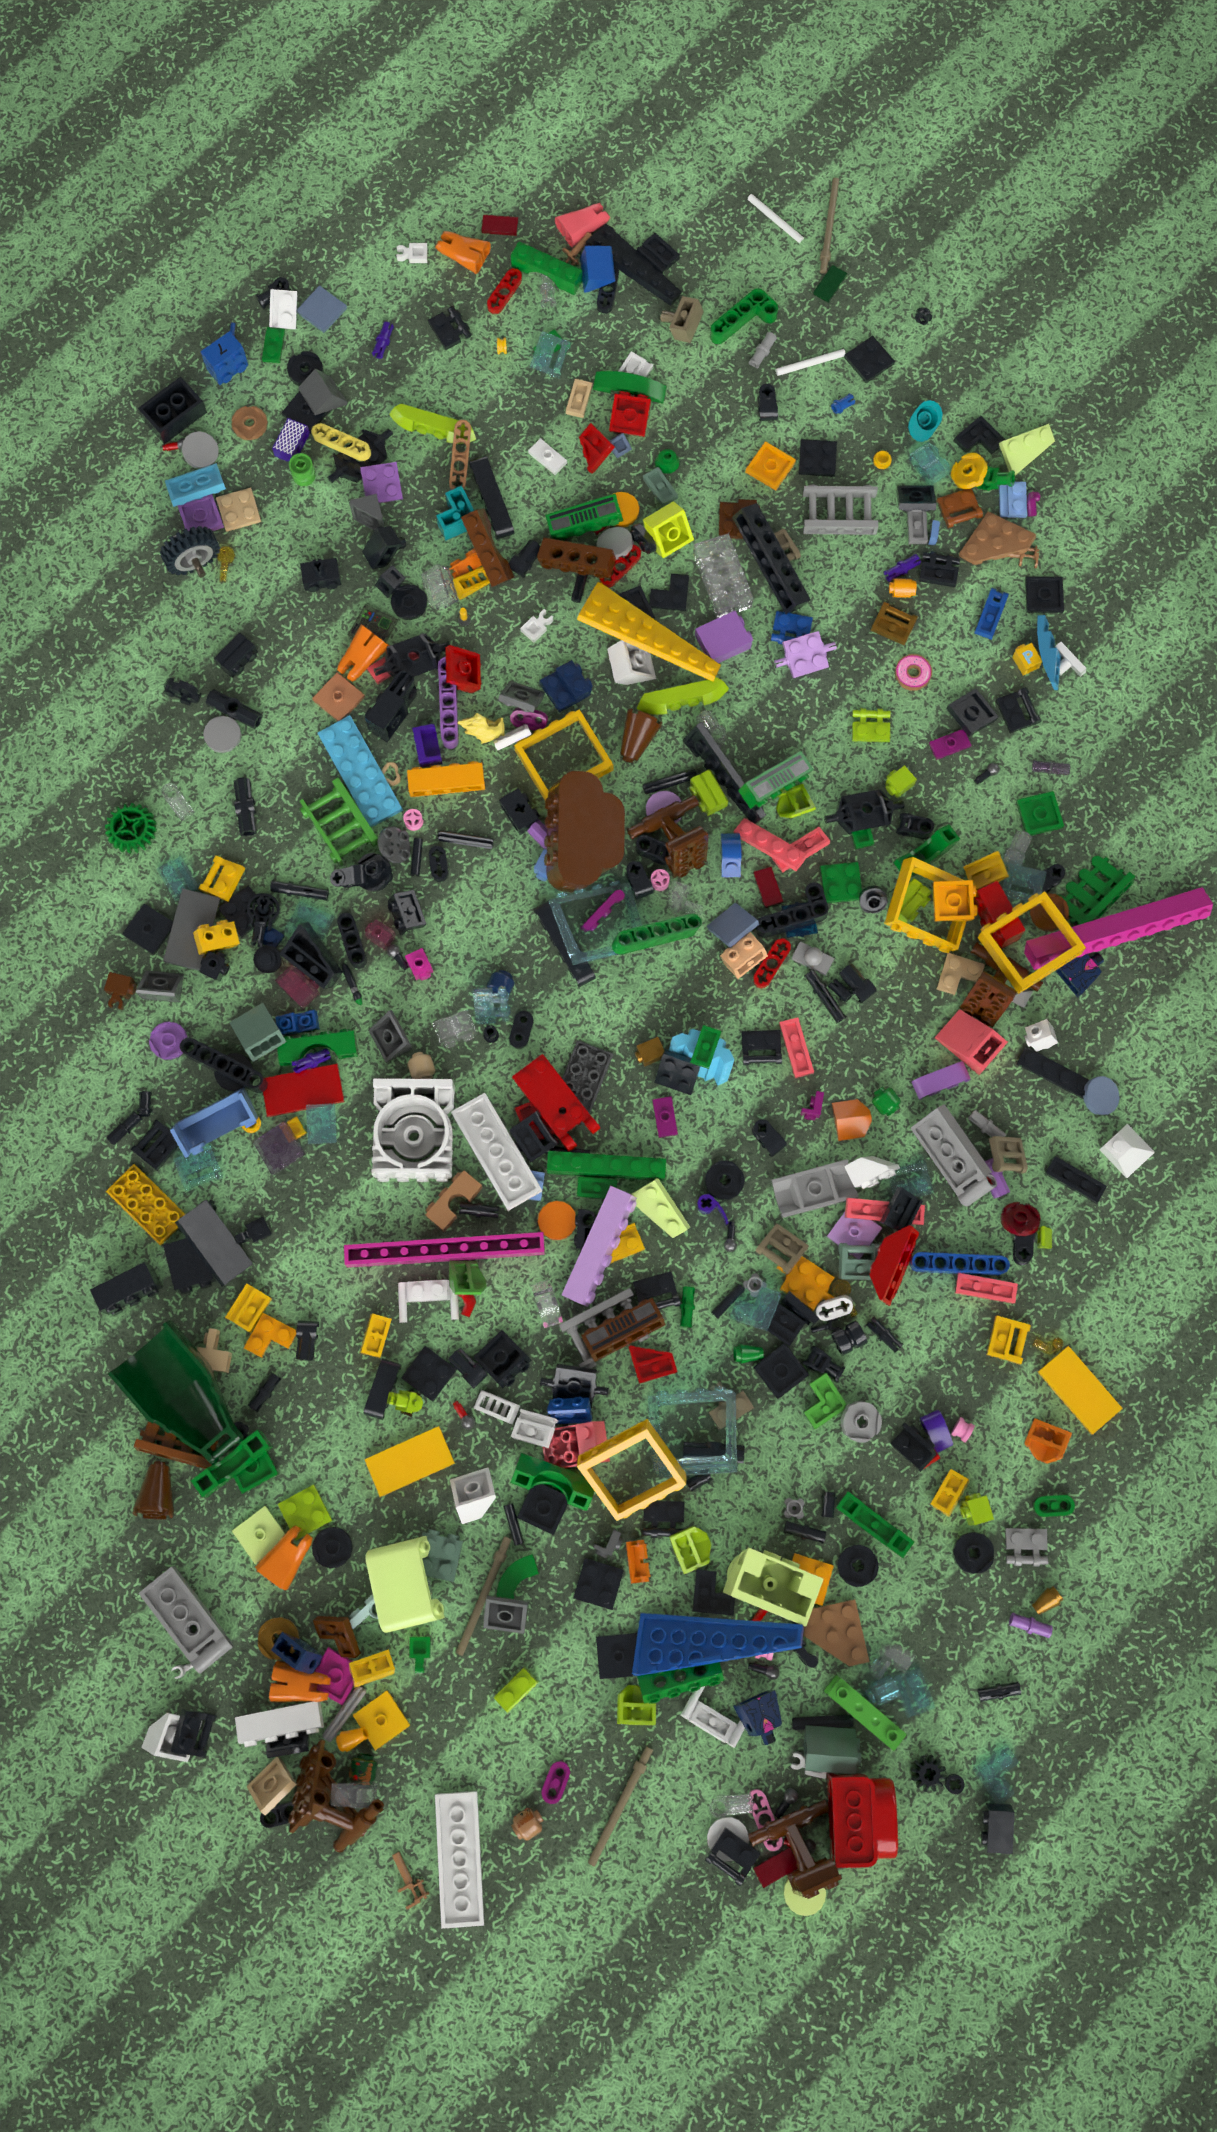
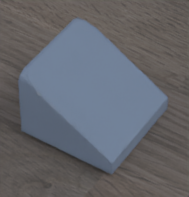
M620 433L609 440L615 446L612 453L616 458L632 450L624 433Z

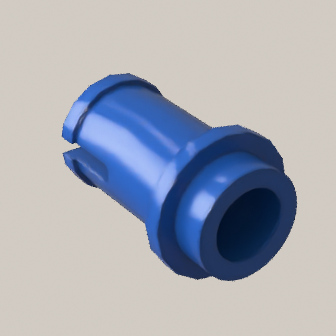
M849 393L840 400H834L833 404H831L833 412L841 414L844 409L854 405L855 399L851 401L854 396Z

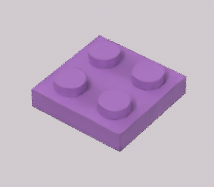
M397 462L360 467L365 496L377 494L379 503L403 500Z
M212 494L201 499L186 502L184 505H178L185 529L187 528L188 531H190L191 527L196 529L198 526H202V528L205 526L212 531L224 528Z

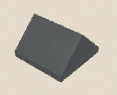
M317 369L299 386L300 393L315 415L345 406L348 403L332 377Z
M377 494L352 499L349 502L354 520L372 530L380 526L385 527Z
M146 970L136 989V993L144 1000L180 1003L184 974Z
M392 1010L388 1011L368 1030L386 1063L413 1049Z
M487 1595L483 1628L524 1634L529 1601Z

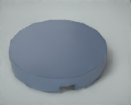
M1105 1076L1094 1077L1086 1083L1084 1087L1085 1095L1083 1096L1086 1107L1092 1113L1099 1115H1108L1114 1112L1120 1099L1116 1084Z

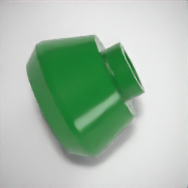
M671 449L662 450L655 458L656 468L659 467L664 474L675 472L680 464L679 457Z

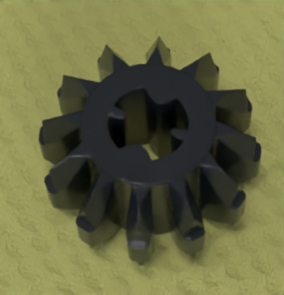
M921 1755L922 1763L914 1760L918 1768L911 1767L910 1769L911 1772L917 1773L911 1779L913 1781L918 1780L916 1787L920 1788L923 1786L924 1792H928L929 1786L935 1792L936 1783L940 1787L943 1786L939 1779H946L947 1776L940 1774V1772L945 1771L946 1768L945 1766H939L941 1764L939 1758L934 1761V1756L929 1755L927 1761L926 1757ZM927 1768L931 1771L933 1770L930 1779L927 1776L924 1777V1774L927 1773Z

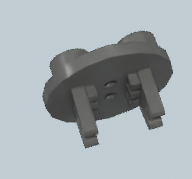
M395 826L381 830L378 836V847L382 856L394 864L402 863L409 859L411 848L409 834Z

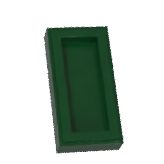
M832 265L814 290L813 295L829 303L848 273Z

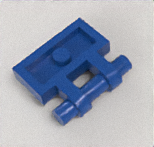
M776 611L773 630L780 631V634L772 633L771 641L783 645L782 642L810 634L813 617L791 613L785 614V612ZM785 633L796 634V637L785 636Z

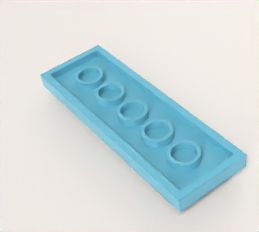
M350 715L318 732L321 741L370 827L403 811Z

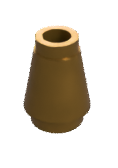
M1054 1586L1051 1588L1047 1587L1032 1606L1040 1615L1060 1605V1602L1064 1599Z

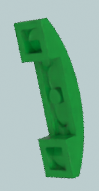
M618 371L596 372L593 390L610 393L613 390L628 392L633 395L642 394L648 396L651 402L664 403L667 388L662 383L650 378Z
M850 1492L846 1493L836 1507L851 1521L901 1558H904L915 1542L867 1507Z

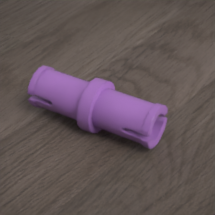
M1012 1613L1009 1619V1626L1026 1630L1028 1634L1035 1633L1048 1639L1051 1637L1052 1625L1038 1622L1033 1617L1026 1618Z

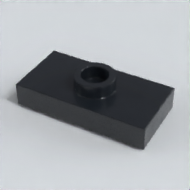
M306 1731L300 1732L298 1737L286 1739V1735L277 1737L278 1741L267 1743L266 1747L267 1758L309 1751L310 1738Z

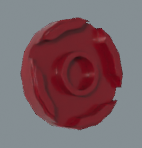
M1013 1202L1006 1205L1002 1210L1000 1216L1001 1224L1011 1234L1028 1236L1034 1234L1040 1226V1214L1030 1204L1025 1203L1023 1205L1020 1202Z

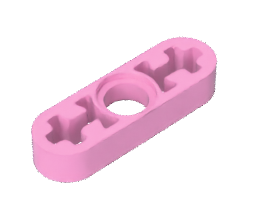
M760 1789L751 1790L747 1796V1801L756 1825L760 1829L764 1827L759 1823L760 1815L768 1814L771 1817L770 1822L775 1819L764 1792ZM756 1793L758 1796L763 1797L760 1800L762 1808L765 1805L767 1806V1809L760 1810L757 1814L754 1812V1810H759L757 1804L751 1802L754 1798L753 1795ZM782 1837L776 1841V1846L767 1844V1841L770 1839L763 1842L768 1850L777 1851L782 1846L783 1840Z

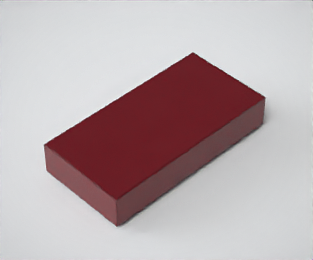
M483 215L482 233L517 236L518 217Z
M772 866L754 871L753 875L764 908L783 903Z
M790 1847L754 1866L753 1870L762 1887L765 1888L796 1870L797 1861Z

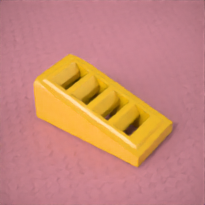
M482 566L454 578L451 587L458 598L462 600L490 582ZM481 572L486 577V580L482 581L478 576V574ZM472 577H475L478 582L477 584H475ZM465 581H468L471 586L468 587Z

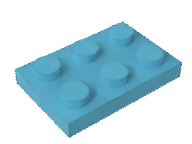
M217 463L165 480L173 507L184 505L186 502L201 499L204 496L216 494L226 489Z

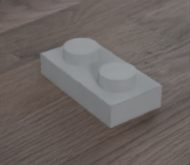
M921 510L907 512L908 544H927L926 512Z

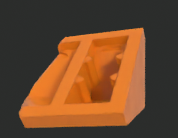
M858 1099L832 1103L838 1141L865 1137L872 1122L870 1109Z
M1034 1418L1024 1444L1029 1447L1037 1460L1048 1464L1063 1458L1072 1433Z

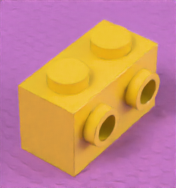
M227 920L216 922L215 926L210 927L209 924L200 925L193 932L199 955L206 954L209 951L215 952L216 950L233 948L240 944L234 921L228 923Z

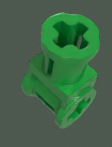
M988 466L986 476L983 478L984 482L977 488L990 491L992 489H999V485L1013 487L1015 484V471L1000 472L999 468Z

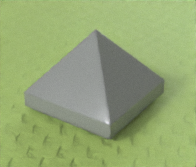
M1027 988L1020 994L1017 993L1012 1002L1025 1008L1033 991Z

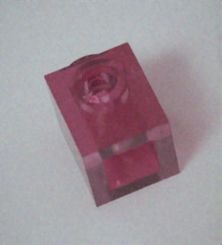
M377 919L373 923H369L365 929L366 939L384 951L387 950L396 937L395 931Z

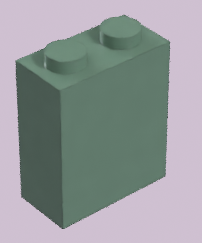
M264 1003L229 1022L252 1062L286 1042Z
M805 1725V1771L856 1775L857 1766H861V1753L858 1752L860 1750V1738H856L855 1729Z

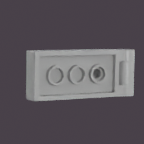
M945 1104L936 1108L911 1127V1130L954 1190L962 1205L968 1207L997 1186L995 1177L990 1174L992 1171Z
M171 1566L139 1592V1595L199 1674L234 1647L224 1630L175 1566ZM192 1625L197 1627L195 1633L191 1630Z

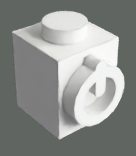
M1047 1019L1025 1027L1027 1033L1025 1036L1026 1043L1029 1047L1032 1046L1036 1052L1048 1049L1058 1043L1054 1028Z

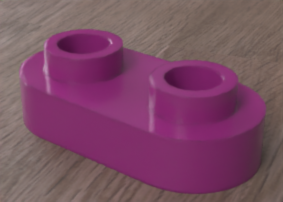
M515 708L510 715V721L515 727L527 724L530 730L536 731L546 727L548 717L539 710H535L533 713L524 712L521 708ZM518 714L523 715V718H519Z
M556 1761L550 1767L541 1793L543 1800L549 1804H555L562 1798L570 1776V1767L566 1762ZM562 1768L564 1774L561 1776L557 1775L556 1769ZM554 1788L556 1795L550 1796L548 1790Z

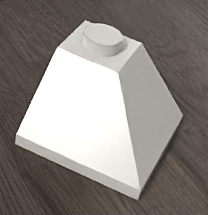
M1128 1124L1099 1149L1126 1178L1155 1153Z
M489 1468L450 1479L454 1502L461 1523L465 1524L482 1518L496 1498Z
M166 1713L148 1728L141 1748L154 1756L188 1762L190 1755L171 1752L180 1715Z

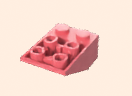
M960 1009L935 1036L937 1041L978 1075L985 1070L1008 1043L992 1028Z
M593 1421L554 1428L555 1431L549 1448L543 1447L544 1461L562 1468L577 1467L578 1455L607 1440L604 1421ZM608 1458V1459H606V1460H604V1461H602V1462H600V1463L610 1462V1458Z

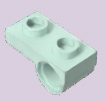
M373 1594L365 1601L366 1606L361 1611L357 1608L349 1616L352 1629H355L369 1615L378 1619V1615L373 1610L375 1605Z

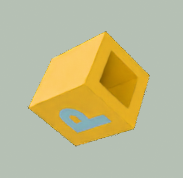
M1032 643L1028 645L1022 644L1015 649L1012 658L1023 676L1040 668L1042 659Z

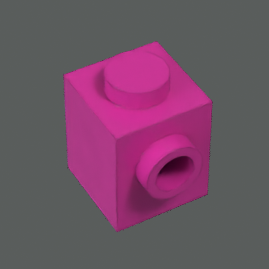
M423 948L405 956L416 980L420 979L423 981L431 976L433 969Z

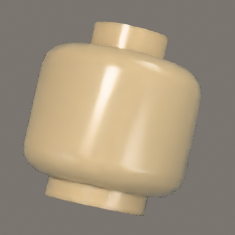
M423 1052L413 1054L407 1063L413 1079H432V1075L435 1073V1066L431 1056L423 1054Z

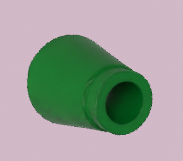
M739 1344L733 1348L734 1362H739V1364L756 1361L764 1357L762 1347Z

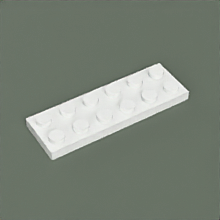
M485 1093L451 1111L508 1211L542 1192L537 1180Z
M477 1791L435 1794L441 1929L484 1926Z

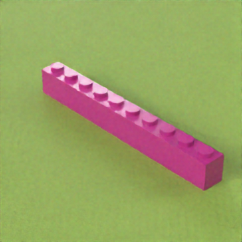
M1203 887L1071 927L1086 947L1084 952L1077 957H1082L1091 952H1098L1111 946H1117L1127 941H1134L1143 936H1150L1156 932L1170 930L1182 924L1186 925L1195 920L1205 919L1210 916L1213 903ZM1057 931L1026 941L1024 954L1032 968L1036 970L1068 951L1072 946L1062 932Z
M543 1232L344 1245V1261L347 1268L545 1255Z

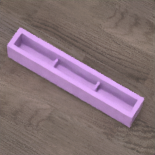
M610 1186L562 1296L587 1307L593 1302L596 1295L594 1292L603 1281V1272L611 1263V1254L620 1243V1234L628 1225L627 1219L629 1214L636 1207V1197Z

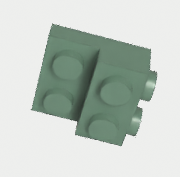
M428 1529L427 1533H422V1537L427 1536L430 1544L428 1556L422 1558L426 1576L454 1582L463 1541L459 1540L460 1536L448 1534L447 1537L439 1536L440 1531Z

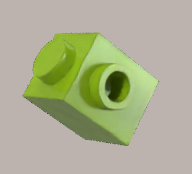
M904 765L898 771L893 770L887 775L885 788L891 796L895 795L898 798L913 787L917 779Z

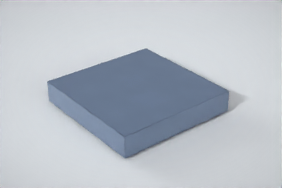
M319 285L297 309V314L325 333L347 309V305Z
M734 903L708 924L707 928L731 948L757 927L759 922L737 903Z

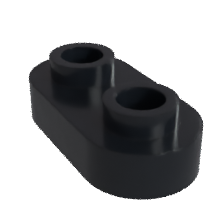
M640 523L632 526L630 533L633 541H636L643 552L647 554L655 552L656 543L648 531Z
M520 1011L514 1018L509 1041L512 1047L516 1049L526 1047L529 1042L534 1019L528 1011ZM525 1017L528 1020L526 1023H522L520 1021L521 1018ZM516 1036H522V1040L516 1041Z

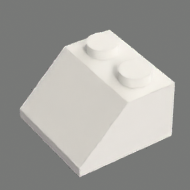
M623 640L607 649L615 683L629 685L656 679L649 652Z

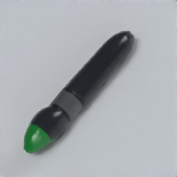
M343 963L342 971L353 994V999L358 1005H362V995L358 990L351 970L346 963Z

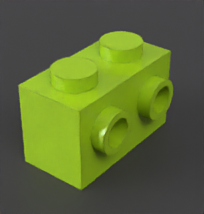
M974 1493L965 1496L966 1500L961 1501L962 1506H959L962 1518H966L968 1525H978L994 1520L987 1495L981 1496L980 1493Z

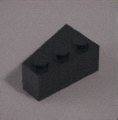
M300 923L280 955L323 989L332 988L342 974V970L310 923Z

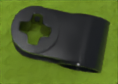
M763 384L759 389V421L778 420L775 388L771 384Z
M910 813L900 814V825L896 829L898 835L919 839H929L932 836L934 822L931 819L915 816ZM926 826L929 828V831L924 832L920 827Z
M648 835L638 837L635 846L637 854L660 865H666L665 857L669 854L665 845L666 842L659 841ZM646 843L649 845V848L642 849L639 844Z
M638 861L630 862L626 868V876L631 890H634L636 895L635 899L638 900L653 894V886L646 875L643 865ZM632 869L638 870V874L635 875Z
M365 864L334 870L330 876L331 884L335 887L344 888L367 885Z
M1059 864L1051 865L1043 872L1031 878L1027 884L1034 893L1039 895L1044 891L1048 893L1052 888L1060 884L1065 876V869ZM1052 873H1054V874L1058 873L1059 876H1054V877H1053V876H1052Z
M760 1119L756 1121L752 1128V1133L761 1143L763 1149L766 1148L769 1151L770 1157H773L787 1146L784 1138L767 1120ZM759 1126H760V1127H763V1126L766 1127V1129L764 1130L765 1133H764V1132H760V1133H759V1132L757 1131L758 1128H759Z
M1035 1233L1028 1236L1015 1235L1012 1243L1013 1260L1016 1264L1026 1265L1033 1258ZM1021 1251H1024V1255H1027L1025 1259H1022V1256L1019 1255Z

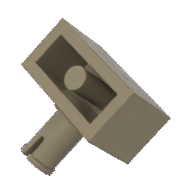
M682 296L676 312L663 310L660 319L661 322L671 323L669 328L675 340L691 343L704 311L699 299Z
M721 1382L709 1388L719 1404L717 1408L708 1414L719 1431L754 1408L744 1391L734 1397H729Z

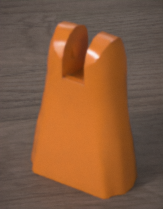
M444 231L441 235L443 241H438L435 246L441 254L453 259L475 274H478L491 249V244L488 241L465 237L450 231Z
M361 624L349 648L340 660L337 670L344 674L353 665L354 667L347 676V679L353 682L386 651L389 645Z
M296 1525L288 1530L281 1540L255 1566L257 1572L283 1590H288L313 1539L309 1534H306L299 1545H295L293 1541L301 1531V1528Z
M276 1661L273 1666L272 1680L277 1682L271 1683L269 1699L271 1702H322L328 1700L329 1693L317 1691V1684L330 1685V1677L315 1671L312 1674L301 1672L285 1662Z

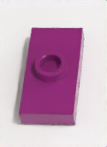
M962 729L930 741L929 746L935 759L938 760L971 747V743L967 734Z
M672 1096L652 1099L658 1138L678 1135Z

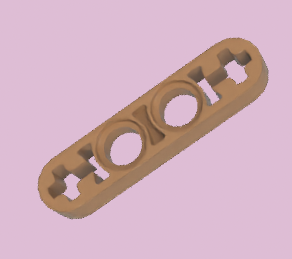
M459 420L455 424L449 480L451 490L455 489V485H452V483L456 482V475L464 474V477L460 476V484H463V489L466 486L471 425L466 420ZM462 424L468 429L464 432V438H468V440L463 438L456 439V436L460 437L461 435L458 427L460 428ZM462 442L466 445L464 452L456 450L458 443ZM455 462H463L465 465L464 469L457 471L454 468Z

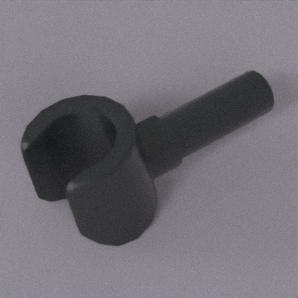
M831 1319L827 1324L811 1328L812 1333L828 1329L835 1331L840 1327L833 1328L831 1322L838 1319Z

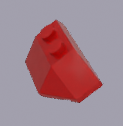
M910 1225L884 1238L882 1244L878 1247V1255L875 1262L870 1267L869 1275L879 1299L888 1306L891 1305L912 1257L916 1239L919 1236V1232Z

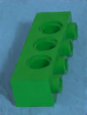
M720 1662L637 1676L644 1704H654L666 1697L675 1698L680 1693L686 1691L695 1692L703 1686H716L721 1681H724ZM699 1670L706 1671L702 1676L696 1675V1672ZM678 1676H685V1677H686V1678H685L683 1681H681V1682L676 1681V1678H677ZM660 1681L666 1683L663 1687H656V1684Z

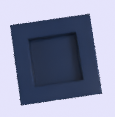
M267 926L263 945L277 948L285 936L273 927L268 931Z

